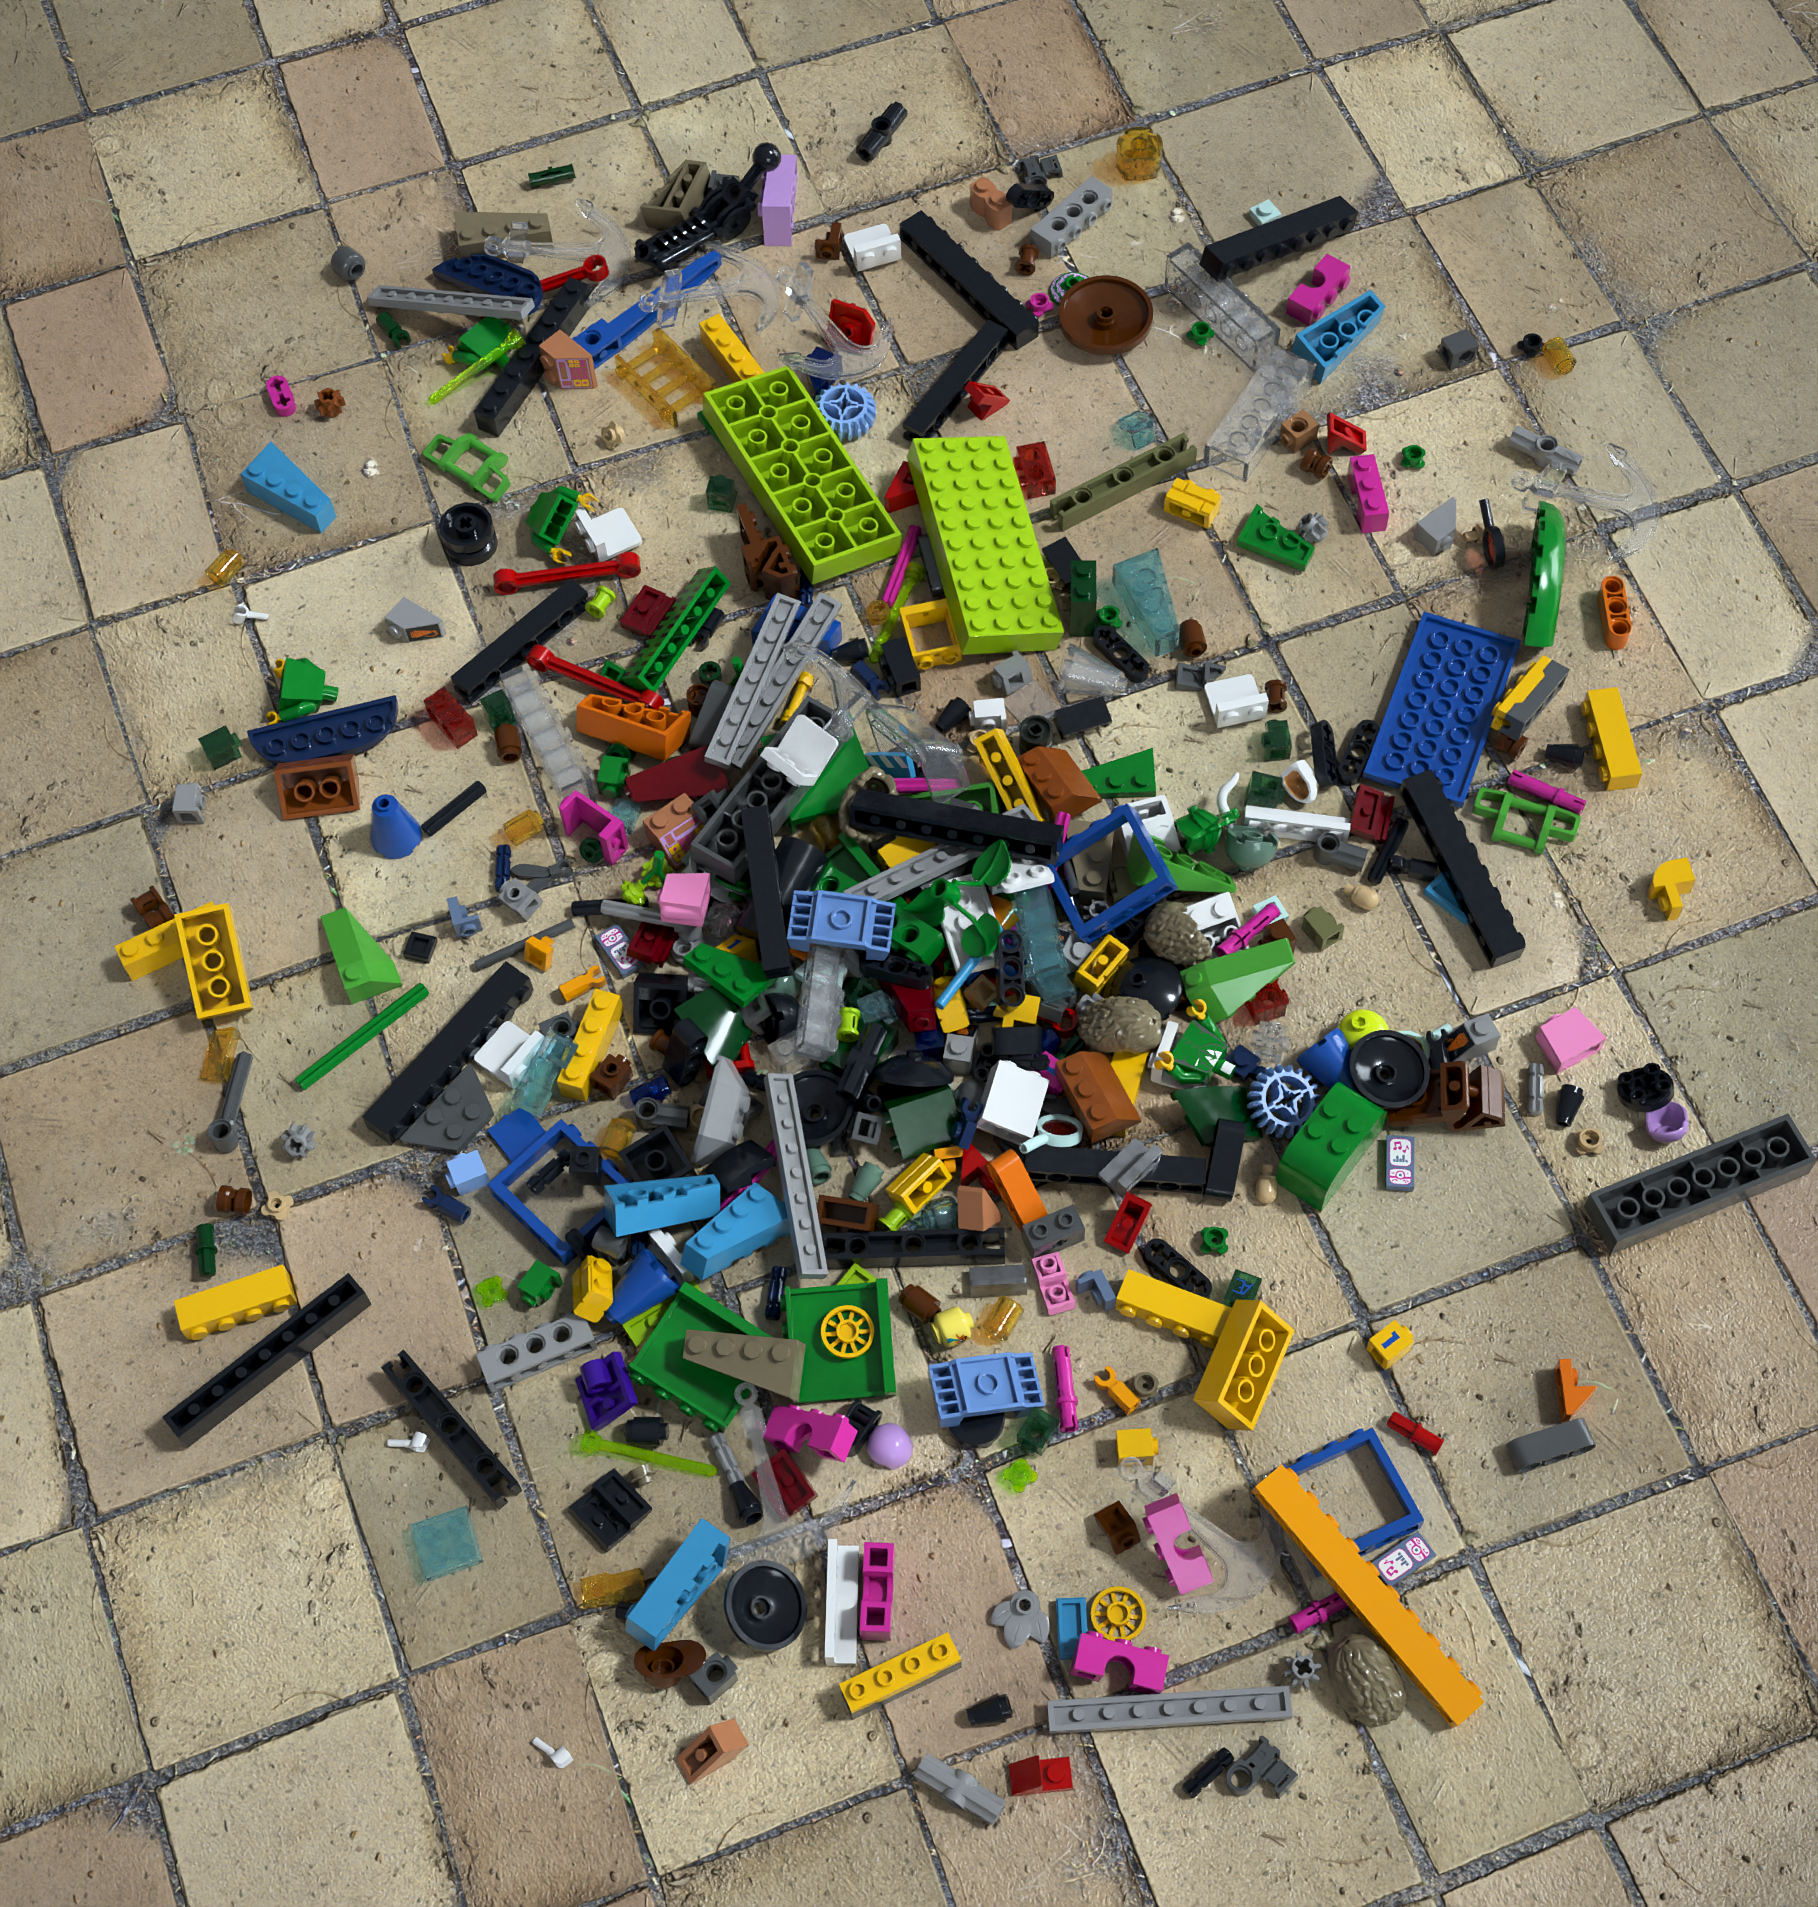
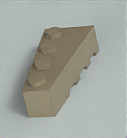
M454 212L458 244L462 258H471V254H487L502 259L554 250L547 213Z
M686 1330L684 1359L799 1402L806 1344L794 1339Z

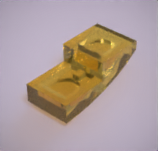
M641 1568L616 1574L605 1572L580 1579L583 1607L585 1609L615 1606L619 1601L629 1603L640 1601L646 1590L644 1572Z

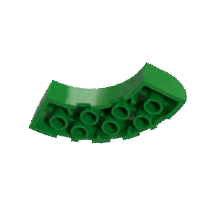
M1539 501L1530 548L1532 563L1528 596L1532 603L1527 602L1522 630L1524 645L1535 647H1550L1554 644L1566 550V527L1561 511L1553 504Z

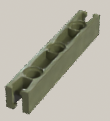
M1182 433L1051 499L1050 516L1053 520H1056L1059 515V528L1065 531L1195 465L1197 448L1193 444L1187 449L1189 439L1185 433Z

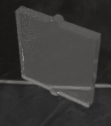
M1035 680L1004 699L1005 709L1019 724L1025 718L1032 715H1040L1050 720L1054 717L1055 710L1061 709Z

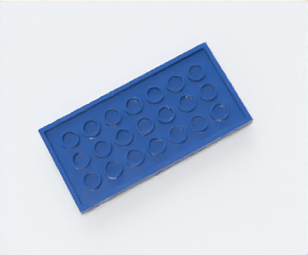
M1423 612L1365 767L1363 778L1400 789L1403 779L1431 769L1435 777H1439L1446 798H1449L1455 807L1463 808L1494 719L1491 713L1495 705L1501 700L1521 640Z

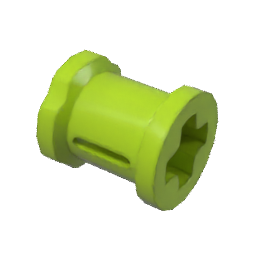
M600 585L596 588V594L592 600L585 604V609L595 618L602 619L606 615L605 610L609 604L615 601L616 595L612 590Z
M853 1007L838 1009L839 1027L835 1031L836 1039L843 1042L857 1041L859 1039V1032L857 1031L858 1020L861 1019L860 1010Z
M895 1201L893 1208L883 1218H878L877 1224L883 1231H898L907 1221H911L914 1216L904 1204Z

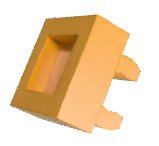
M531 936L525 941L524 960L546 972L551 967L553 948L550 946L554 944V940L548 936H544L541 940Z
M954 1146L934 1149V1157L943 1161L949 1173H956L955 1159L963 1157L962 1148Z

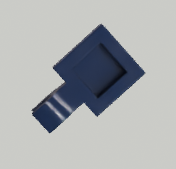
M1241 1044L1225 1059L1236 1065L1233 1075L1242 1082H1245L1248 1077L1257 1081L1256 1076L1259 1073L1265 1074V1069H1267L1259 1066L1261 1059Z
M963 1097L960 1101V1110L963 1115H960L958 1121H955L952 1126L951 1141L958 1147L969 1150L978 1125L976 1120L982 1112L983 1104L976 1101L975 1107L968 1110L970 1100L967 1097Z

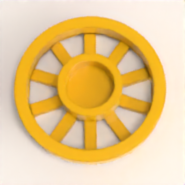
M852 1305L839 1306L831 1310L823 1320L821 1326L822 1342L828 1352L842 1359L858 1358L870 1348L873 1342V1322L870 1316L861 1308ZM850 1311L849 1319L844 1320L841 1312ZM855 1312L862 1316L858 1322L853 1321ZM837 1314L840 1323L836 1324L831 1321V1317ZM866 1321L869 1329L860 1330L859 1326ZM827 1324L834 1327L836 1331L825 1332ZM859 1334H870L868 1342L858 1337ZM837 1336L833 1343H828L826 1337ZM857 1341L864 1345V1347L857 1351L854 1342ZM840 1342L843 1343L841 1352L834 1349ZM847 1344H850L853 1353H845Z
M1114 1586L1103 1590L1096 1596L1092 1603L1090 1616L1095 1631L1103 1634L1104 1639L1115 1641V1639H1125L1131 1641L1142 1632L1146 1623L1147 1612L1143 1600L1136 1592L1126 1587ZM1116 1592L1125 1593L1122 1602L1117 1601ZM1108 1594H1111L1113 1602L1110 1605L1102 1599ZM1129 1596L1136 1600V1603L1131 1606L1126 1604ZM1098 1603L1103 1605L1107 1612L1096 1611ZM1140 1606L1142 1615L1131 1614L1132 1610ZM1095 1616L1107 1617V1620L1098 1625ZM1129 1620H1141V1623L1136 1628ZM1111 1624L1109 1634L1105 1633L1102 1628ZM1125 1625L1133 1631L1132 1634L1126 1636ZM1116 1627L1119 1628L1121 1637L1113 1636Z

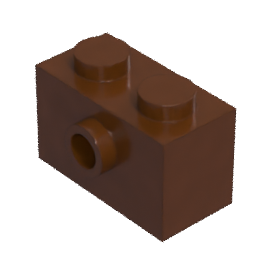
M819 1194L817 1205L819 1223L836 1226V1232L840 1233L853 1232L854 1229L875 1232L880 1205Z

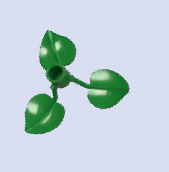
M1002 839L996 841L976 860L972 868V877L977 882L958 881L956 879L949 882L944 878H938L932 883L931 887L923 890L912 902L902 909L931 927L936 928L945 918L944 908L952 905L972 922V925L968 926L962 934L961 946L969 956L986 958L998 945V937L1001 934L1000 924L994 916L988 913L983 914L976 920L960 906L958 902L961 899V892L958 886L981 887L985 883L990 887H995L1002 883L1008 876L1011 868V859L1005 841Z

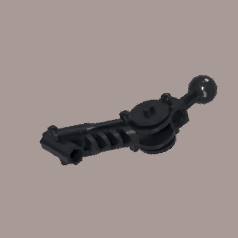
M769 142L760 143L752 153L754 164L742 180L735 176H732L731 179L725 178L722 182V187L715 188L709 192L698 208L694 207L691 209L690 213L693 216L673 227L662 230L645 241L638 239L635 242L634 257L641 263L666 272L673 268L675 265L674 261L685 256L693 248L715 236L720 240L723 237L731 240L742 234L750 223L751 211L756 208L754 201L759 196L752 188L764 172L774 171L781 162V152L778 147Z

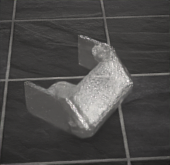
M874 703L865 709L878 752H887L898 747L921 766L933 802L944 804L971 787L963 764V751L957 743L950 742L919 716L915 709Z

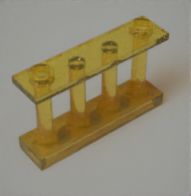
M659 327L652 331V347L629 362H626L619 354L614 356L616 363L615 371L620 379H625L658 411L659 416L664 422H669L676 428L678 426L677 412L699 397H703V393L717 389L718 384ZM657 354H662L667 359L642 377L634 370ZM671 368L677 369L681 373L656 391L649 385L650 382ZM686 382H691L696 387L671 405L663 398Z

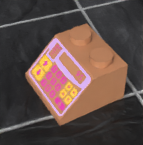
M558 330L539 345L540 360L544 368L543 374L549 383H554L560 389H593L598 386L592 355L563 331Z
M683 793L643 820L646 837L658 851L664 852V858L675 871L685 866L681 859L691 848L690 844L705 826L691 805L693 801L686 793Z

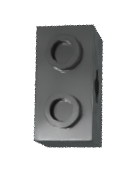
M1070 1205L1022 1225V1239L1031 1258L1059 1252L1084 1241L1085 1227L1074 1205Z

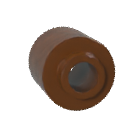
M1194 619L1183 621L1178 630L1183 654L1192 658L1199 657L1207 650L1202 625Z
M511 724L500 725L494 731L497 756L504 763L516 762L521 758L522 753L519 729Z
M909 1284L899 1296L898 1302L902 1304V1309L923 1324L929 1321L934 1322L935 1314L941 1312L940 1300L919 1285Z

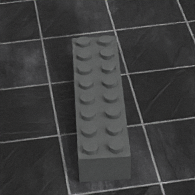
M807 695L767 747H778L798 715H805L838 741V746L823 769L824 771L850 738L851 719ZM759 756L690 844L692 861L734 885L738 883L749 868L741 809L767 805L774 836L812 787L792 785L786 780L787 776L784 773L771 769L767 765L768 761L762 756Z
M1788 1113L1589 1194L1584 1208L1610 1254H1613L1810 1173L1817 1159Z

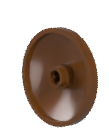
M1101 275L1079 281L1064 294L1059 305V325L1066 339L1077 348L1097 355H1115L1135 348L1148 336L1153 323V306L1147 293L1134 282L1118 276Z

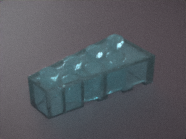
M1158 548L1114 564L1112 583L1155 657L1178 649L1180 630Z
M1047 885L1014 892L1015 900H1012L1011 903L1015 915L1019 918L1015 925L1017 932L1023 939V958L1027 961V965H1024V972L1027 980L1033 981L1045 1003L1075 995L1074 985L1067 976L1071 972L1062 950L1065 947L1057 927L1059 923L1050 890Z

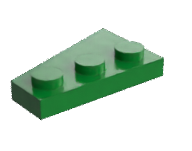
M1258 504L1253 509L1236 543L1238 547L1304 572L1315 551L1314 546L1294 531L1285 529L1274 516L1271 518L1265 514L1263 508Z
M1153 748L1082 771L1101 799L1156 797Z
M700 943L683 957V964L742 1008L747 1006L779 979L767 980L762 965L704 943Z

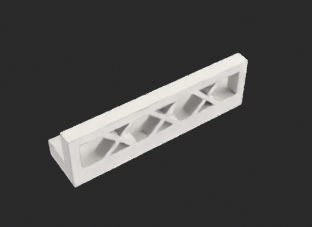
M1246 805L1244 825L1261 828V834L1268 836L1269 832H1272L1281 838L1317 842L1319 836L1326 832L1334 833L1340 838V841L1347 842L1351 823H1349L1350 818Z
M828 1539L825 1661L827 1666H857L859 1546H838L837 1539Z

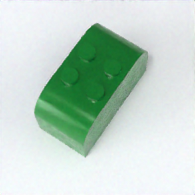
M1337 1082L1286 1148L1277 1168L1276 1178L1278 1184L1322 1212L1381 1133L1387 1112L1346 1085Z

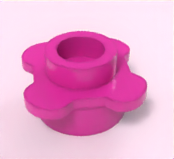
M1035 293L1031 296L1030 300L1026 301V308L1031 309L1036 317H1041L1046 311L1053 310V303L1049 302L1046 294Z

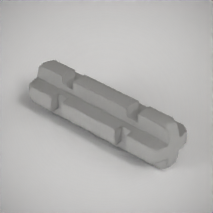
M1531 1063L1528 1067L1527 1112L1530 1115H1541L1543 1111L1542 1075H1544V1067L1540 1063Z
M720 1432L712 1435L709 1438L710 1445L713 1451H715L724 1474L727 1475L729 1484L731 1485L739 1480L745 1482L741 1470L738 1469L736 1459L727 1445L723 1433Z

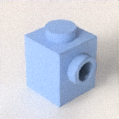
M478 1150L468 1154H458L452 1160L446 1162L450 1171L445 1173L451 1189L457 1188L460 1196L490 1183Z

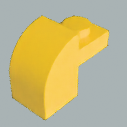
M1688 857L1670 860L1661 864L1655 871L1648 889L1649 900L1658 898L1659 908L1661 912L1665 913L1667 921L1678 919L1683 908L1679 895L1690 893L1696 880Z
M1015 994L1005 998L1009 1003L1017 1002ZM1025 994L1023 1003L1011 1012L1004 1011L997 1005L993 1017L1002 1018L1003 1023H997L996 1027H1013L1014 1021L1035 1025L1041 997Z

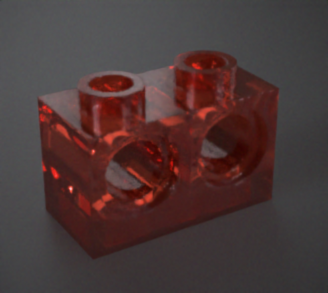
M1045 441L1016 446V457H1013V464L1015 470L1020 473V476H1018L1021 490H1025L1027 499L1056 494V477Z
M445 687L423 700L429 718L457 749L478 736L473 718Z
M1279 978L1259 990L1254 999L1245 1002L1254 1025L1285 1016L1289 999L1284 989L1281 990L1277 983ZM1270 1000L1274 1004L1267 1005L1263 1003V1001Z

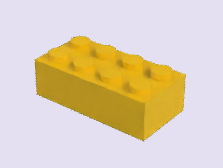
M224 903L174 914L197 1019L202 1021L254 1009L231 905Z
M1235 1300L1193 1400L1227 1429L1253 1431L1295 1330L1261 1300Z

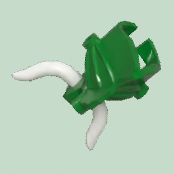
M1238 772L1221 786L1217 794V806L1220 814L1215 816L1206 810L1198 808L1197 805H1193L1187 808L1189 814L1174 820L1176 832H1179L1185 838V840L1179 843L1189 855L1202 850L1206 854L1214 852L1223 826L1232 830L1233 826L1236 825L1235 820L1240 818L1237 807L1229 809L1226 800L1230 790L1237 784L1239 779Z

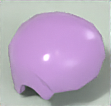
M1670 1102L1661 1109L1646 1112V1131L1657 1142L1672 1143L1681 1140L1688 1131L1687 1110L1677 1102Z
M885 1423L876 1426L867 1438L866 1449L876 1464L893 1470L908 1462L913 1453V1443L904 1428L894 1423Z

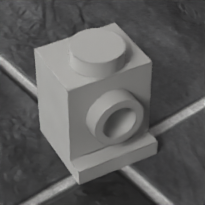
M1017 650L1012 652V657L993 667L995 674L991 675L994 686L997 689L1001 688L1007 696L1033 682L1029 663Z
M197 783L177 784L172 812L178 823L204 824L205 819L201 810L205 809L206 799L205 795L201 794V786Z
M514 878L512 881H506L499 891L501 894L498 898L503 904L526 922L543 903V900L535 891L528 888L517 878Z

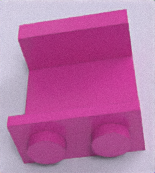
M577 790L562 800L559 812L565 834L570 837L582 823L586 824L599 833L598 836L604 860L613 866L629 849L623 821Z

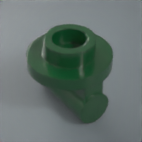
M613 743L606 749L605 755L628 758L630 761L634 759L636 752L628 749L621 743Z
M586 837L581 842L579 847L580 854L587 862L597 863L604 857L600 841L597 839Z

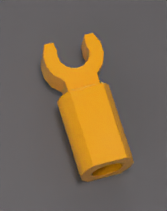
M598 965L590 967L587 974H581L558 986L566 1003L589 992L592 987L600 988L607 983L605 976L598 979L593 978L600 973Z
M1106 1366L1104 1372L1110 1377L1109 1380L1103 1381L1096 1375L1094 1383L1098 1388L1107 1390L1108 1396L1127 1415H1130L1141 1404V1400L1121 1380L1118 1381L1116 1379L1115 1371L1111 1367Z

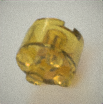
M1132 127L1127 129L1121 138L1119 136L1117 140L1116 167L1124 180L1141 181L1155 179L1158 176L1162 163L1163 148L1160 135L1153 134L1151 129L1147 127Z

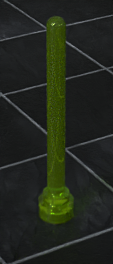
M516 328L512 329L507 333L508 336L503 343L430 395L428 398L429 403L436 404L510 349H520L524 346L526 342Z
M909 562L904 570L905 582L870 654L869 662L871 664L878 662V655L881 654L880 644L888 641L900 616L899 608L904 607L914 584L922 581L926 570L919 563Z
M588 1429L584 1431L580 1445V1452L587 1454L604 1451L709 1477L717 1474V1468L714 1465L605 1440L603 1436L598 1435V1432Z

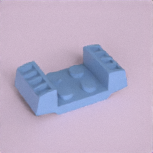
M794 890L787 942L791 949L809 952L811 943L866 950L867 960L885 961L890 952L896 903L880 901L869 896L816 890L812 892Z
M1006 1352L958 1358L949 1362L928 1365L927 1373L940 1427L959 1426L964 1417L1014 1411L1016 1418L1036 1415L1045 1407L1032 1352L1015 1354Z

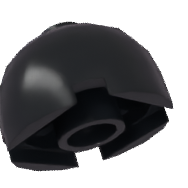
M766 994L765 998L773 1013L764 1019L766 1033L763 1034L766 1043L771 1047L792 1043L800 1036L804 1023L807 1021L806 1010L790 994Z

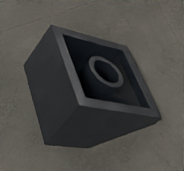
M639 972L634 981L633 1033L655 1034L663 1028L667 1031V1035H671L674 1027L680 1022L674 1013V1009L692 998V993H688V975Z

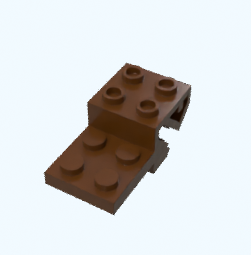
M746 503L736 505L740 536L744 544L741 546L744 571L750 589L757 591L764 584L765 599L769 601L777 593L797 600L796 592L800 591L796 579L798 572L795 563H790L789 561L791 555L787 543L782 544L779 535L763 539L761 530L757 531L755 527L757 521L754 512H749Z
M1466 1062L1440 1063V1069L1430 1070L1428 1086L1415 1103L1400 1109H1388L1390 1127L1446 1122L1450 1132L1504 1127L1505 1096L1504 1077L1501 1070L1480 1065L1469 1073V1067Z

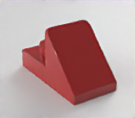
M969 381L964 388L970 394L969 398L971 399L967 407L980 420H985L1010 402L993 385Z
M1331 412L1327 414L1328 454L1333 453L1341 446L1359 455L1367 451L1365 430Z
M906 461L902 462L884 497L887 513L919 503L910 468Z
M970 1144L969 1150L963 1149L961 1186H968L978 1178L980 1185L986 1191L991 1190L998 1196L999 1192L987 1170L986 1164L988 1161Z
M1127 1192L1104 1242L1129 1254L1143 1225L1148 1219L1152 1204Z
M1039 1755L1009 1764L1012 1796L1073 1790L1069 1757L1040 1760Z

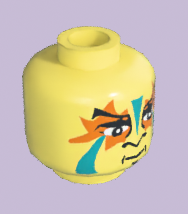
M957 1306L935 1314L934 1322L930 1324L938 1345L943 1344L947 1348H952L970 1340V1329L975 1327L970 1313H963L962 1309Z

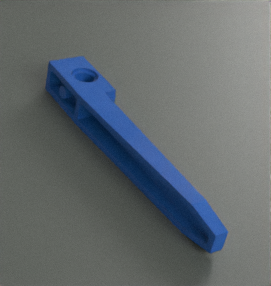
M714 250L702 256L609 323L601 318L572 339L592 355L594 369L598 368L706 282L722 265L721 255Z

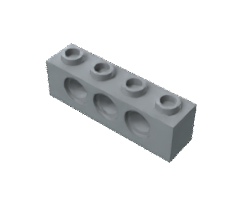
M1091 176L1031 228L1030 244L1035 245L1039 251L1049 258H1053L1058 252H1062L1073 239H1077L1083 230L1088 226H1092L1099 216L1110 210L1113 204V190Z
M571 1311L564 1314L557 1321L539 1324L535 1327V1330L528 1333L515 1334L504 1343L488 1345L482 1349V1352L477 1353L476 1356L491 1392L494 1393L597 1350L598 1347L587 1320L575 1315ZM562 1334L570 1335L564 1342L556 1341L558 1336ZM535 1345L543 1346L538 1353L530 1352L531 1348ZM509 1356L516 1357L515 1361L511 1364L503 1363Z

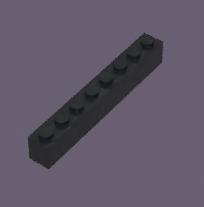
M1338 196L1206 245L1199 265L1217 282L1231 278L1236 274L1249 271L1257 266L1265 265L1270 261L1283 258L1291 253L1299 252L1304 248L1350 232L1355 226V220L1359 212L1342 196Z
M920 210L900 223V240L986 322L990 320L1008 329V335L1004 339L1008 340V343L1016 351L1038 337V318L1033 313L1027 311L1020 300L1015 299L1009 294L1007 288L1004 285H1000L989 271H985L974 257L971 258L959 243L957 244L952 240L948 232L942 230L931 216L928 217Z
M571 277L567 279L474 410L479 430L497 437L502 434L543 375L544 368L540 360L539 345L558 330L563 331L570 337L593 304L589 284Z
M1431 769L1403 779L1399 793L1444 876L1459 908L1468 919L1467 923L1491 969L1519 959L1525 949V939L1520 932H1517L1513 925L1514 921L1511 912L1504 908L1501 902L1500 891L1497 887H1493L1489 879L1490 875L1487 867L1484 864L1482 865L1478 858L1476 846L1468 840L1465 825L1461 820L1458 821L1454 813L1455 809L1452 801L1449 798L1447 799L1443 792L1441 780L1439 777H1435Z
M861 788L858 789L850 803L849 827L982 852L996 841L1002 839L1006 843L1010 857L1052 865L1056 864L1063 848V825Z
M505 961L362 1116L367 1128L390 1145L396 1140H400L399 1138L407 1131L413 1121L417 1120L426 1110V1107L444 1091L445 1086L461 1073L462 1068L467 1062L474 1059L475 1054L496 1033L499 1027L513 1017L515 1010L520 1004L529 1000L534 990L530 978Z
M347 1273L162 1418L184 1446L189 1448L372 1305L369 1298L353 1277Z

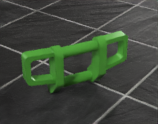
M467 433L456 440L437 434L423 451L425 458L437 465L440 470L453 474L467 483L471 490L479 492L494 503L499 501L511 485L507 476L499 470L508 462V456L502 452L498 453L483 444L472 433ZM441 443L450 445V448L440 460L432 456V453ZM472 448L488 457L474 476L454 465L464 451ZM494 472L502 479V482L493 493H489L482 487Z
M1484 787L1479 789L1472 810L1475 815L1497 821L1491 838L1492 841L1499 842V840L1533 849L1535 850L1534 853L1541 855L1543 854L1548 836L1573 842L1581 820L1580 815L1550 804L1549 806H1544L1513 797V794ZM1481 799L1503 802L1500 811L1481 805ZM1509 807L1545 816L1538 840L1503 830ZM1553 818L1571 823L1573 830L1569 831L1551 826Z

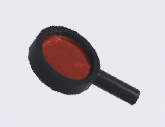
M1489 499L1479 500L1484 523L1482 535L1484 556L1491 569L1500 568L1505 564L1503 536L1500 529L1494 526Z

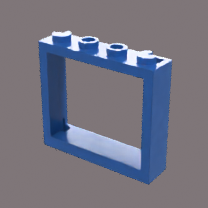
M1127 803L1114 808L1111 814L1105 818L1092 822L1089 828L1082 833L1069 837L1067 842L1063 844L1056 864H1047L1054 874V882L1051 885L1078 937L1089 945L1178 889L1139 814ZM1128 822L1158 877L1088 922L1083 923L1055 868Z
M560 1119L487 1185L492 1196L566 1267L578 1256L572 1246L567 1241L563 1243L508 1189L512 1183L564 1137L574 1146L597 1147L591 1141L586 1143L581 1138L582 1134L572 1123L567 1125ZM603 1159L602 1173L614 1184L634 1182L628 1176L623 1178L618 1173V1167L611 1159ZM605 1207L578 1230L589 1244L592 1243L595 1233L600 1226H610L605 1218Z
M1373 1427L1366 1431L1363 1428L1355 1430L1348 1435V1439L1340 1443L1337 1440L1329 1442L1322 1447L1323 1451L1314 1455L1311 1452L1306 1453L1296 1460L1297 1463L1288 1466L1299 1476L1361 1446L1368 1445L1407 1516L1354 1540L1360 1549L1358 1554L1361 1557L1421 1529L1424 1523V1518ZM1306 1557L1316 1577L1318 1578L1322 1576V1574L1317 1570V1568L1312 1564V1562Z

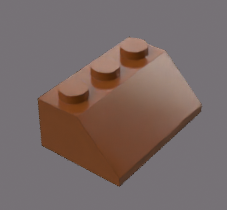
M1037 746L1017 757L1035 796L1054 822L1057 812L1068 813L1073 818L1102 802L1099 794L1066 750Z
M354 753L278 763L274 769L283 820L360 810L359 777Z
M1080 1051L1056 1061L1055 1077L1078 1120L1082 1123L1091 1144L1141 1123L1140 1116L1104 1052Z

